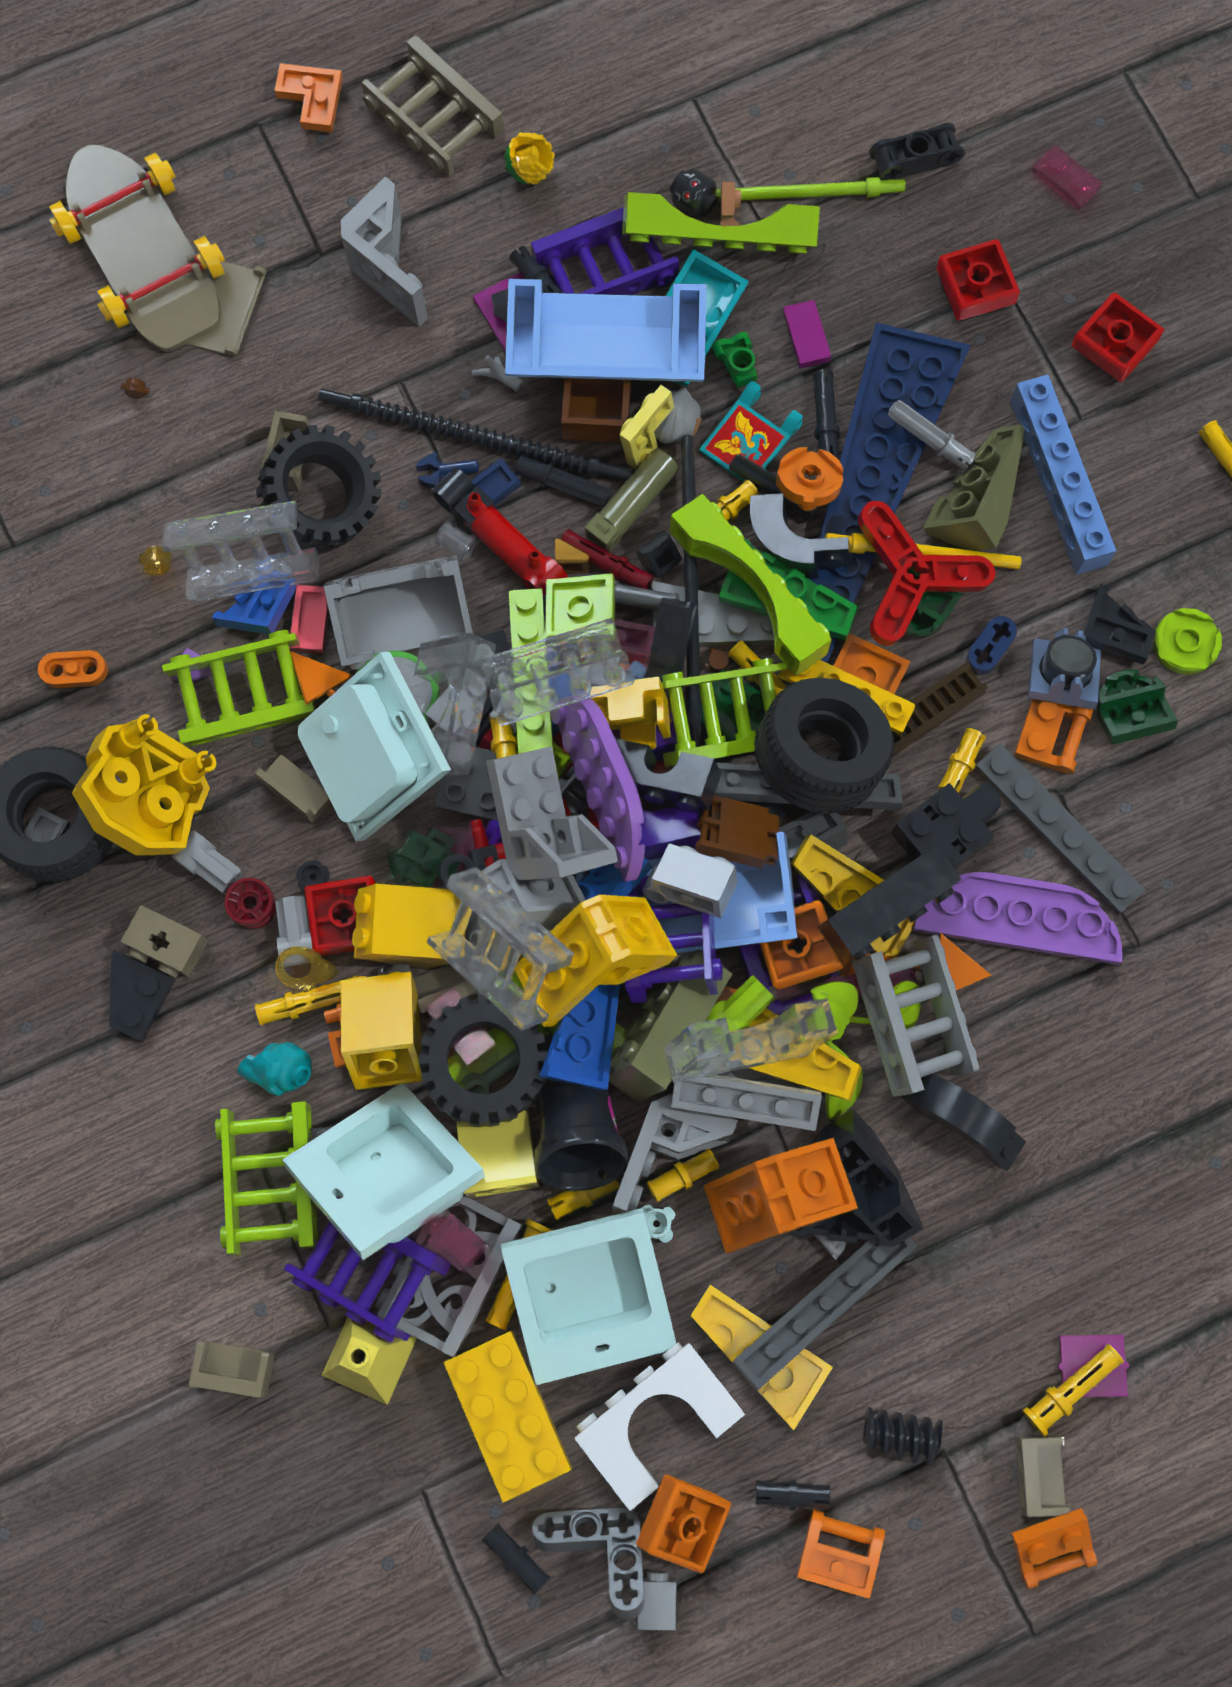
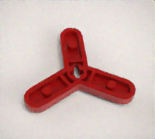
M881 501L868 502L858 515L860 529L893 575L869 627L872 638L881 645L892 646L902 638L925 591L979 592L985 590L995 578L996 571L994 565L983 556L923 555L886 503ZM911 567H914L915 572L923 573L916 580L913 574H907Z

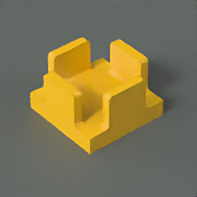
M659 677L590 686V699L599 706L610 729L621 730L622 740L649 745L651 750L655 749L657 746L656 725L659 726L663 738H670L672 710Z

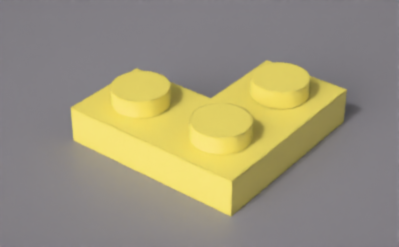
M662 385L659 386L654 394L650 393L646 396L639 412L634 418L631 417L625 421L619 434L627 464L636 470L652 451L658 447L654 431L674 408L671 391Z

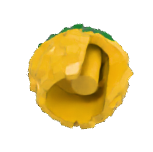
M520 132L511 139L504 154L506 165L504 168L522 184H539L541 180L546 179V176L553 169V159L555 156L554 152L551 151V143L547 142L543 135Z

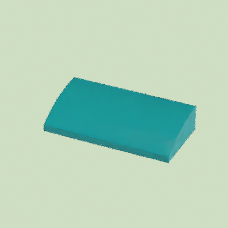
M693 249L673 284H706V357L749 281ZM673 284L666 296L672 297ZM670 381L686 387L690 384L688 381Z

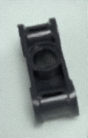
M949 122L943 123L933 128L915 131L892 139H883L875 143L870 148L869 155L877 163L880 180H897L898 178L919 174L939 167L951 166L959 162L964 157L965 150L957 142L954 124Z

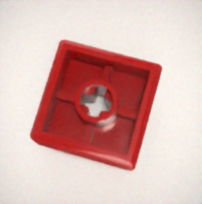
M998 239L939 257L936 269L958 321L1016 304L1020 290Z
M1113 292L1076 333L1071 346L1118 382H1123L1156 345L1164 332V328L1120 295ZM1118 335L1122 338V340H1118L1115 337H1117Z
M371 875L308 885L304 888L312 949L316 956L321 957L354 951L352 936L356 929L357 915L354 903L358 895V889L376 884ZM343 909H347L353 916L348 918L347 923L342 924L336 917L342 915Z

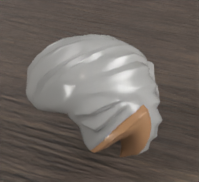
M686 388L671 390L674 408L654 431L655 437L661 443L681 442L685 434H690L694 437L702 422L700 406L691 397Z

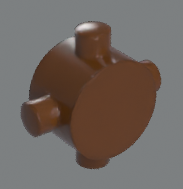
M128 378L126 383H121V389H124L125 395L131 398L140 399L144 397V393L149 394L150 388L146 387V383L140 379Z
M710 649L708 663L704 664L705 669H710L714 673H720L722 669L726 671L728 661L732 658L722 650Z

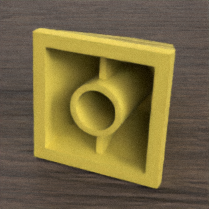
M347 1317L322 1376L388 1405L417 1338L410 1335L408 1341H404L395 1337L393 1342H389L373 1332L376 1325L366 1321L365 1325H362ZM361 1350H363L366 1355V1358L363 1363L360 1360Z

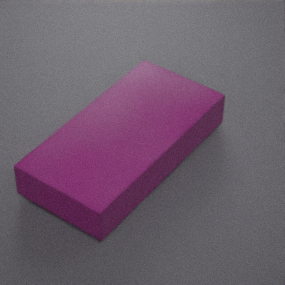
M815 300L783 307V316L799 369L830 362L831 353Z

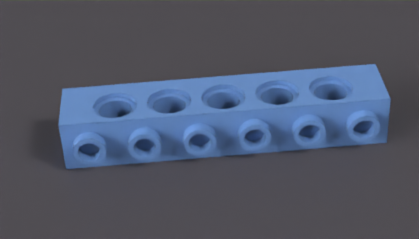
M1049 375L1017 383L1010 402L1019 425L1022 424L1025 428L1024 439L1075 573L1077 575L1108 566L1116 553V548Z

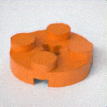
M801 447L788 452L781 459L776 485L787 499L797 503L802 510L811 511L817 506L826 505L838 497L843 484V466L833 454L826 450L818 449V453L807 452L808 447ZM804 474L817 477L815 480H809L804 477Z

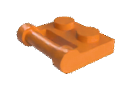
M1032 699L1014 757L1062 773L1073 774L1077 764L1074 759L1086 722L1091 720L1093 710ZM1063 716L1072 718L1062 755H1052L1051 753Z
M1082 1508L1012 1533L1019 1571L1027 1590L1039 1586V1581L1084 1565L1086 1568L1098 1565L1093 1550L1088 1519ZM1069 1552H1073V1553H1070V1554H1067V1555H1064V1556H1062V1557H1059V1558H1056V1559H1053V1560H1050V1561L1046 1562V1561L1049 1560V1559L1058 1557V1556H1060V1555H1063V1554H1066V1553H1069Z
M812 1509L796 1574L797 1578L870 1599L884 1542L885 1530L878 1527H873L872 1530L826 1517L823 1511ZM820 1531L869 1545L867 1556L818 1542Z

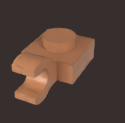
M722 182L720 226H741L734 219V210H740L741 190H735V182Z

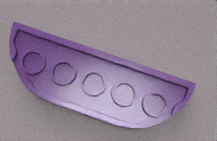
M579 694L562 696L551 705V719L559 728L563 747L571 756L575 775L582 782L587 794L588 805L594 810L598 819L600 833L616 849L618 862L613 863L614 866L619 869L624 882L636 880L642 868L645 845H639L642 838L640 823H644V817L635 783L599 706L590 697L582 698Z
M973 872L959 875L962 880L952 886L955 893L939 904L934 899L926 904L925 907L928 912L915 921L912 930L938 936L942 933L945 937L1115 965L1122 963V944L1114 921L1111 922L1107 914L1099 906L1100 903L1090 895L1063 884L1002 874Z

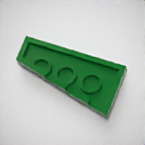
M744 539L752 550L755 549L761 553L766 566L773 574H779L783 578L789 592L795 598H800L805 603L809 614L817 623H822L828 629L830 636L847 641L857 613V605L822 584L817 585L805 578V574L795 568L792 570L777 561L776 557L766 551L764 553L751 546V542ZM729 570L719 594V601L768 616L762 601L754 590L738 575Z

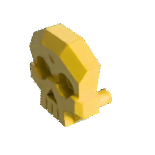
M148 714L141 715L138 719L125 724L106 727L95 737L86 756L88 768L72 792L94 832L136 856L179 853L187 846L193 815L201 811L210 790L204 775L215 769L216 758L212 753L208 757L203 758L209 751H201L197 754L158 730V723L155 718L145 722L150 717ZM115 775L121 779V783L116 780ZM159 801L164 804L165 809L160 806Z

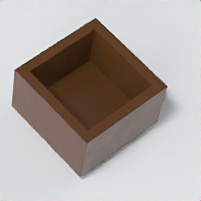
M565 378L561 420L563 440L622 443L619 434L623 424L629 419L631 380Z

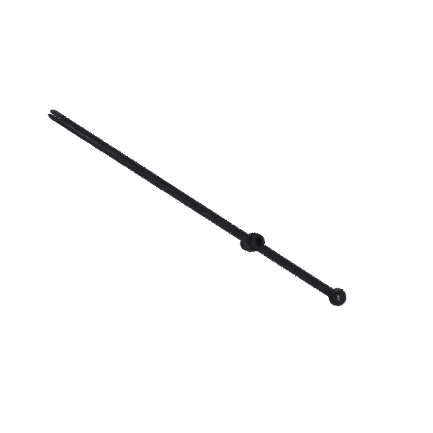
M685 434L681 440L683 506L696 498L694 438L690 434ZM684 549L685 602L697 604L692 633L686 651L688 678L700 676L697 557L689 555ZM699 685L687 687L688 726L691 741H695L696 747H701V696Z

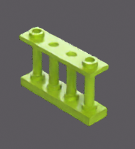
M288 630L276 631L269 634V639L193 658H190L189 654L179 655L170 658L169 664L162 665L163 672L169 677L177 675L189 723L186 724L187 729L178 731L181 744L189 748L305 719L316 710L315 702L312 701L307 705L305 704L293 667L289 647L300 645L299 638L295 632L289 634ZM273 651L277 653L288 697L285 699L286 704L272 707V703L267 701L256 656ZM240 659L244 661L255 705L252 707L253 712L239 715V712L234 709L224 668V663ZM207 667L211 669L222 713L219 715V721L206 723V720H202L191 676V671Z
M773 658L753 661V667L688 678H683V672L662 675L663 682L661 683L664 690H668L678 743L674 744L675 751L663 754L665 767L675 766L681 752L714 759L755 752L754 742L756 733L755 730H751L742 678L758 675L766 714L776 697L772 673L788 669L787 662L774 664ZM729 680L738 733L735 734L736 741L726 742L725 736L721 735L713 682ZM699 685L708 739H705L706 746L696 747L695 741H691L682 687Z
M306 1101L291 1103L292 1112H287L286 1116L234 1121L233 1111L220 1109L221 1118L216 1119L215 1122L217 1140H222L225 1226H221L220 1241L222 1248H227V1254L241 1255L240 1243L293 1238L294 1241H299L300 1248L307 1249L315 1248L319 1241L317 1205L297 1181L296 1183H291L290 1187L244 1192H238L237 1184L238 1170L285 1166L284 1158L313 1140L311 1105ZM287 1130L289 1134L293 1133L294 1147L289 1148L287 1152L236 1156L235 1135ZM291 1202L292 1205H297L298 1219H294L290 1224L239 1227V1206Z

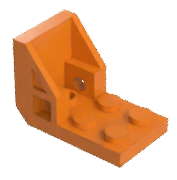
M834 1138L756 1161L703 1185L726 1254L858 1208Z

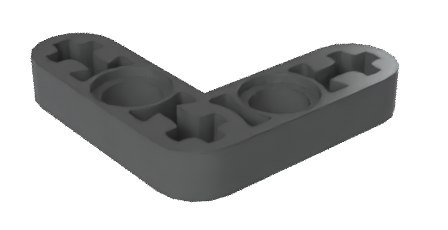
M628 1508L556 1511L542 1513L535 1519L532 1526L534 1543L542 1551L562 1552L607 1549L609 1596L613 1613L621 1619H632L641 1613L644 1608L641 1548L636 1545L640 1534V1521L638 1515L633 1510L629 1511ZM589 1522L596 1526L597 1531L591 1537L586 1538L577 1534V1527L582 1523ZM602 1522H607L608 1535H603ZM620 1522H627V1533H620ZM570 1524V1537L566 1538L565 1525ZM552 1526L554 1530L553 1537L551 1538L545 1537L546 1527ZM622 1555H630L635 1559L636 1564L630 1570L624 1571L615 1566V1561ZM630 1582L631 1604L623 1605L622 1583Z

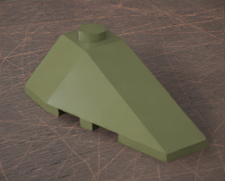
M1022 424L994 429L975 453L972 467L964 475L958 474L953 481L956 487L947 498L941 496L934 504L923 527L925 533L964 550L977 551L997 548L1008 524L1025 432Z

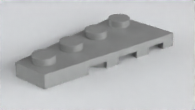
M652 581V590L672 594L677 593L679 594V600L685 601V587ZM698 590L699 647L735 646L742 640L746 645L774 644V634L768 616L720 602L719 594ZM653 611V631H655L658 611Z

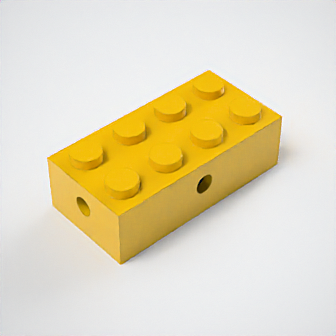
M509 1331L443 1362L503 1503L572 1470V1465L539 1389L535 1384L514 1331Z

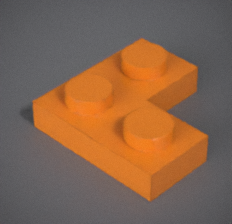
M280 63L274 90L276 98L304 101L300 118L302 129L333 132L343 80L341 70Z

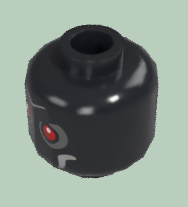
M698 169L682 170L671 184L670 193L672 194L673 204L691 217H699L705 212L707 214L711 213L718 202L716 182Z

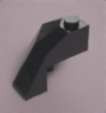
M853 1108L826 1125L808 1144L834 1138L858 1208L788 1232L791 1236L806 1238L808 1233L826 1235L828 1240L857 1243V1239L879 1241L880 1246L895 1247L923 1229V1224L897 1166L875 1132Z

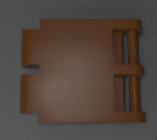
M714 795L710 806V817H708L709 811L702 810L701 817L697 820L700 839L695 844V850L706 856L722 857L731 862L760 869L763 868L764 864L775 865L776 860H778L776 833L779 832V816L770 814L769 808Z

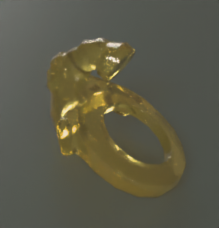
M292 946L285 949L275 962V973L279 981L287 987L302 989L303 992L315 989L316 984L332 980L338 974V969L331 962L321 957L318 952L303 946ZM294 954L305 956L311 964L310 973L303 978L290 977L284 969V962L289 956Z

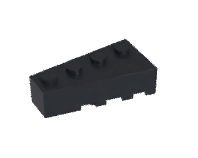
M936 845L817 927L841 962L853 956L855 961H858L874 950L870 943L880 937L885 942L900 932L901 929L897 924L906 918L912 923L928 912L925 905L934 899L939 904L954 894L952 886L962 879L940 847Z

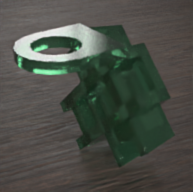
M431 826L425 837L414 830H408L405 834L408 838L403 848H396L387 853L391 875L396 884L411 881L420 887L430 888L437 876L439 862L448 855H456L450 851L455 839ZM459 862L450 864L447 870L449 879H452L460 864Z

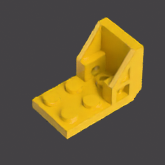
M599 894L579 903L513 968L543 1027H553L598 985L621 984L668 965L678 955L645 897Z

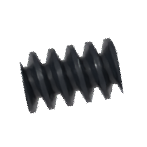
M868 1407L863 1427V1443L866 1444L867 1452L870 1456H872L875 1448L880 1446L882 1457L887 1458L891 1448L895 1449L898 1461H901L905 1452L909 1451L912 1463L916 1464L920 1454H924L926 1465L931 1466L940 1450L943 1422L939 1419L933 1428L931 1418L924 1417L918 1426L916 1415L910 1414L904 1423L900 1412H895L889 1421L887 1410L880 1409L876 1418H874L872 1407Z

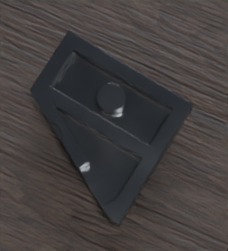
M1100 584L1083 630L1086 641L1094 648L1144 665L1148 659L1156 631L1145 621L1138 619L1135 612L1125 603L1120 606L1108 595L1109 589L1105 585Z
M114 950L111 956L109 1026L144 1042L176 980Z

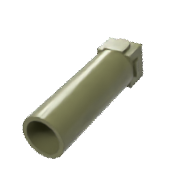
M654 449L602 510L586 525L585 538L610 552L620 542L623 534L679 471V467L672 457L660 449Z

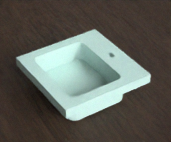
M380 652L298 725L300 742L338 817L347 823L356 842L369 838L451 771L390 652Z
M398 1084L283 1159L288 1172L362 1260H365L386 1244L398 1242L459 1201L463 1197L465 1190L485 1177L483 1168L405 1084Z
M643 1208L501 1244V1251L536 1385L666 1352L674 1345H677Z

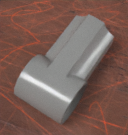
M192 829L188 836L186 848L177 854H171V857L193 875L197 873L222 894L226 895L229 887L237 880H240L243 874L242 870L216 851L217 848Z
M289 896L275 901L280 937L277 938V949L282 968L317 962L318 956H316L312 949L306 898L304 896Z

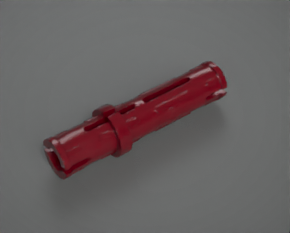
M567 529L560 539L589 556V564L607 574L613 573L614 579L632 587L649 589L654 580L652 574L635 567L630 563V559L624 556L620 558L571 529Z

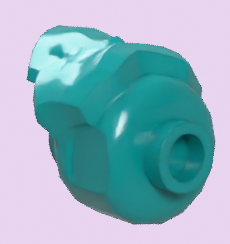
M271 1043L255 1057L248 1054L239 1064L237 1073L247 1081L261 1086L270 1094L280 1096L297 1090L308 1082L311 1076L312 1059L307 1051L294 1043Z

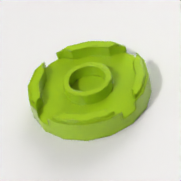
M1181 608L1169 613L1158 623L1155 630L1153 648L1158 660L1166 668L1178 674L1192 675L1204 671L1217 659L1222 648L1221 632L1219 628H1216V625L1213 623L1214 620L1208 614L1197 609Z

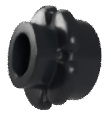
M316 860L304 863L296 873V878L299 880L298 886L305 892L304 888L308 885L326 883L330 879L328 868L322 866L321 862ZM312 874L316 875L315 880L310 879Z

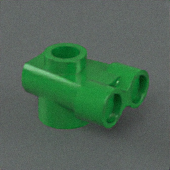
M740 332L729 339H719L712 344L716 359L723 361L737 388L748 385L751 381L756 382L758 379L755 369V355L751 351L753 345L747 332Z

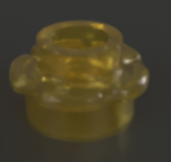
M150 546L145 550V553L140 554L139 562L143 564V569L147 574L154 576L163 575L170 570L172 554L161 546Z

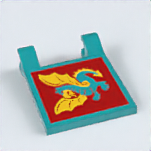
M754 381L749 382L740 398L699 449V452L743 483L745 481L743 478L729 470L733 458L737 454H742L762 468L767 469L789 439L801 428L803 423L802 414L793 410L781 428H779L750 408L761 396V386Z

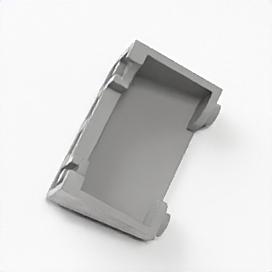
M457 556L443 557L330 580L324 585L341 666L349 665L350 670L362 668L368 660L373 659L374 655L380 652L404 651L439 643L441 645H448L449 650H455L469 646L468 641L474 639Z

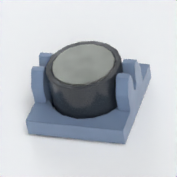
M1063 628L1055 634L1052 641L1034 638L1031 651L1028 698L1095 709L1098 704L1101 649L1093 648L1086 641L1084 632L1078 630L1075 636H1069L1068 628Z

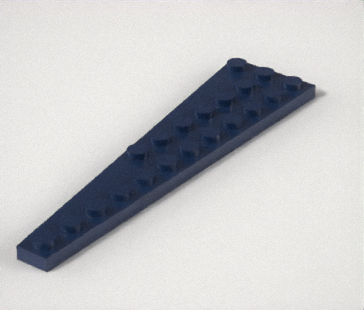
M876 322L840 463L843 466L842 489L838 497L828 505L820 539L825 538L826 533L849 536L852 533L864 534L858 524V515L868 502L881 501L886 503L895 514L926 443L891 419L888 411L894 402L901 400L935 425L970 348L969 344ZM877 552L853 553L852 565H843L836 569L825 566L819 567V579L809 578V580L817 585L822 584L850 602L855 603ZM830 636L832 640L827 655L820 659L828 663L838 641V638ZM785 680L782 681L785 684L791 685V683Z

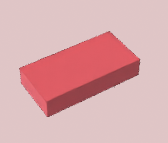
M296 585L291 633L295 632L299 638L300 645L289 647L292 652L324 654L329 608L323 586Z

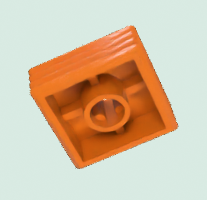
M819 900L795 907L797 937L802 941H807V945L803 947L802 953L798 954L795 950H790V946L795 944L794 939L760 943L772 984L776 989H783L839 971L843 968L842 962L817 927L828 919L824 905Z
M666 1474L657 1490L636 1545L650 1555L698 1573H704L731 1508V1502L715 1493Z

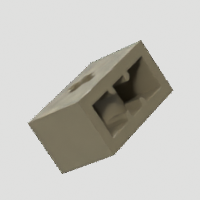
M140 905L120 942L129 948L127 952L129 956L143 963H146L148 958L160 963L157 968L158 970L173 978H176L179 973L189 978L209 941L203 935ZM159 941L170 943L167 949L157 946Z

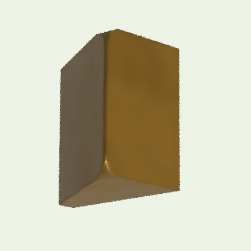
M555 539V561L566 573L589 572V556L560 539Z

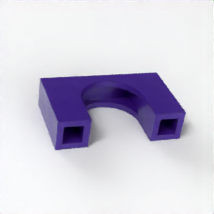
M673 715L672 722L670 723V738H663L659 726L656 725L657 746L655 749H652V752L657 762L664 761L663 754L675 751L674 744H678ZM620 729L611 730L615 740L616 738L621 739ZM677 806L660 811L642 810L644 823H640L642 838L639 845H645V859L662 858L668 844L678 847L689 846L695 849V844L700 839L697 820L701 815L698 809L690 812Z

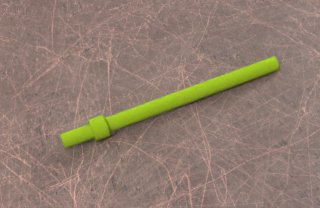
M879 177L866 178V181L745 187L735 188V190H741V201L866 194V197L869 198L880 197L882 193L905 192V179L880 180ZM721 189L716 191L718 202H721Z

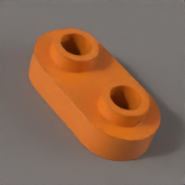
M92 650L53 652L45 655L40 660L38 674L45 684L52 688L96 686L105 680L108 674V665L98 652ZM96 666V671L88 675V668ZM62 668V674L60 676L54 677V671L56 669Z

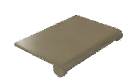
M222 262L221 265L225 274L214 280L207 269H205L218 294L220 303L219 325L214 330L185 345L236 357L267 271L259 266L250 269Z

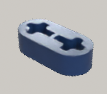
M1005 616L993 618L970 648L966 662L970 663L974 674H989L1011 646L1017 634V627L1010 618ZM1003 627L1007 630L1005 636H1002L996 644L992 639L996 630ZM987 648L991 651L987 657V662H983L980 665L976 662L977 655L980 656Z

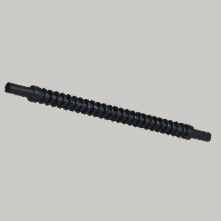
M321 388L319 392V401L349 408V411L354 414L360 415L364 412L366 417L373 414L374 419H378L381 416L384 422L391 419L392 424L399 421L400 425L404 426L407 423L411 429L414 426H417L419 431L426 428L427 433H431L434 430L437 436L444 433L445 438L452 435L454 440L461 437L464 443L467 440H471L472 445L479 442L480 447H484L487 444L491 450L494 447H497L499 452L506 449L507 454H511L514 451L517 457L520 454H524L528 458L532 456L533 460L541 458L542 463L551 461V463H554V466L556 463H559L560 468H564L567 465L570 471L578 468L579 473L585 470L589 476L597 477L600 474L627 481L633 474L632 469L602 462V458L591 455L590 458H586L585 453L578 456L577 451H573L570 454L567 448L559 451L560 448L558 446L551 449L550 444H546L543 447L540 441L537 444H533L532 439L525 442L523 437L516 440L513 434L510 437H506L505 432L498 435L497 431L493 430L490 433L486 427L483 430H479L478 425L471 428L470 423H466L463 426L460 420L453 423L452 418L445 421L443 416H439L437 419L433 413L430 416H426L425 411L418 414L417 409H413L410 412L407 406L400 409L398 404L391 407L390 402H386L383 405L380 399L373 402L372 397L366 400L364 395L357 393L350 396Z

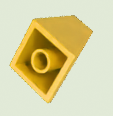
M373 884L358 889V895L354 903V908L357 912L356 929L352 936L354 958L390 964H408L410 967L422 969L463 961L467 891Z
M411 971L403 973L392 972L387 975L371 977L359 976L354 979L341 980V1053L355 1090L423 1081L419 1065L422 1035L419 1004L417 1001L418 994Z

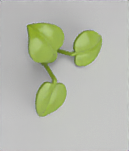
M905 980L898 983L893 989L895 995L917 989L919 986L912 981ZM831 982L811 989L816 1007H810L803 1017L802 1027L804 1032L821 1038V1042L849 1058L832 1041L842 1037L846 1025L849 1023L871 1025L869 1018L852 1016L858 1005L856 988L846 982ZM921 1002L900 1009L906 1029L915 1026L920 1014ZM862 1069L851 1102L825 1094L828 1120H835L855 1103L862 1089Z

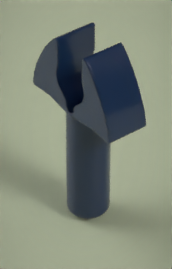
M434 452L420 460L416 464L417 472L428 469L435 472L430 476H418V482L432 489L454 468H458L464 474L477 473L479 471V463L477 460H468L444 464L438 460L437 452Z

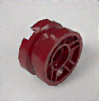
M243 878L237 880L229 887L225 895L224 906L227 914L238 926L245 929L257 930L265 927L273 920L276 914L275 895L259 879ZM247 899L249 901H257L253 909H247V905L244 903Z

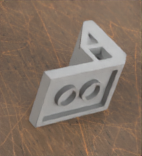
M384 177L341 219V238L350 270L420 327L428 319L425 307L426 301L422 292L423 285L412 273L406 274L399 268L402 217L395 184L387 177Z
M552 747L540 748L486 761L507 865L518 880L561 878L618 862L615 847L583 814L566 816Z
M499 859L482 870L466 910L463 964L478 995L491 993L495 981L500 975L504 960L509 954L510 946L537 944L579 903L585 901L573 875L561 878L518 880L509 869L506 859Z
M671 1094L651 1102L613 1203L612 1212L620 1214L628 1212V1210L637 1209L643 1192V1187L638 1186L641 1176L648 1178L656 1153L678 1161L704 1152L708 1148L712 1149L729 1143L738 1120L728 1116L671 1107ZM668 1129L674 1135L672 1137H665L664 1132Z

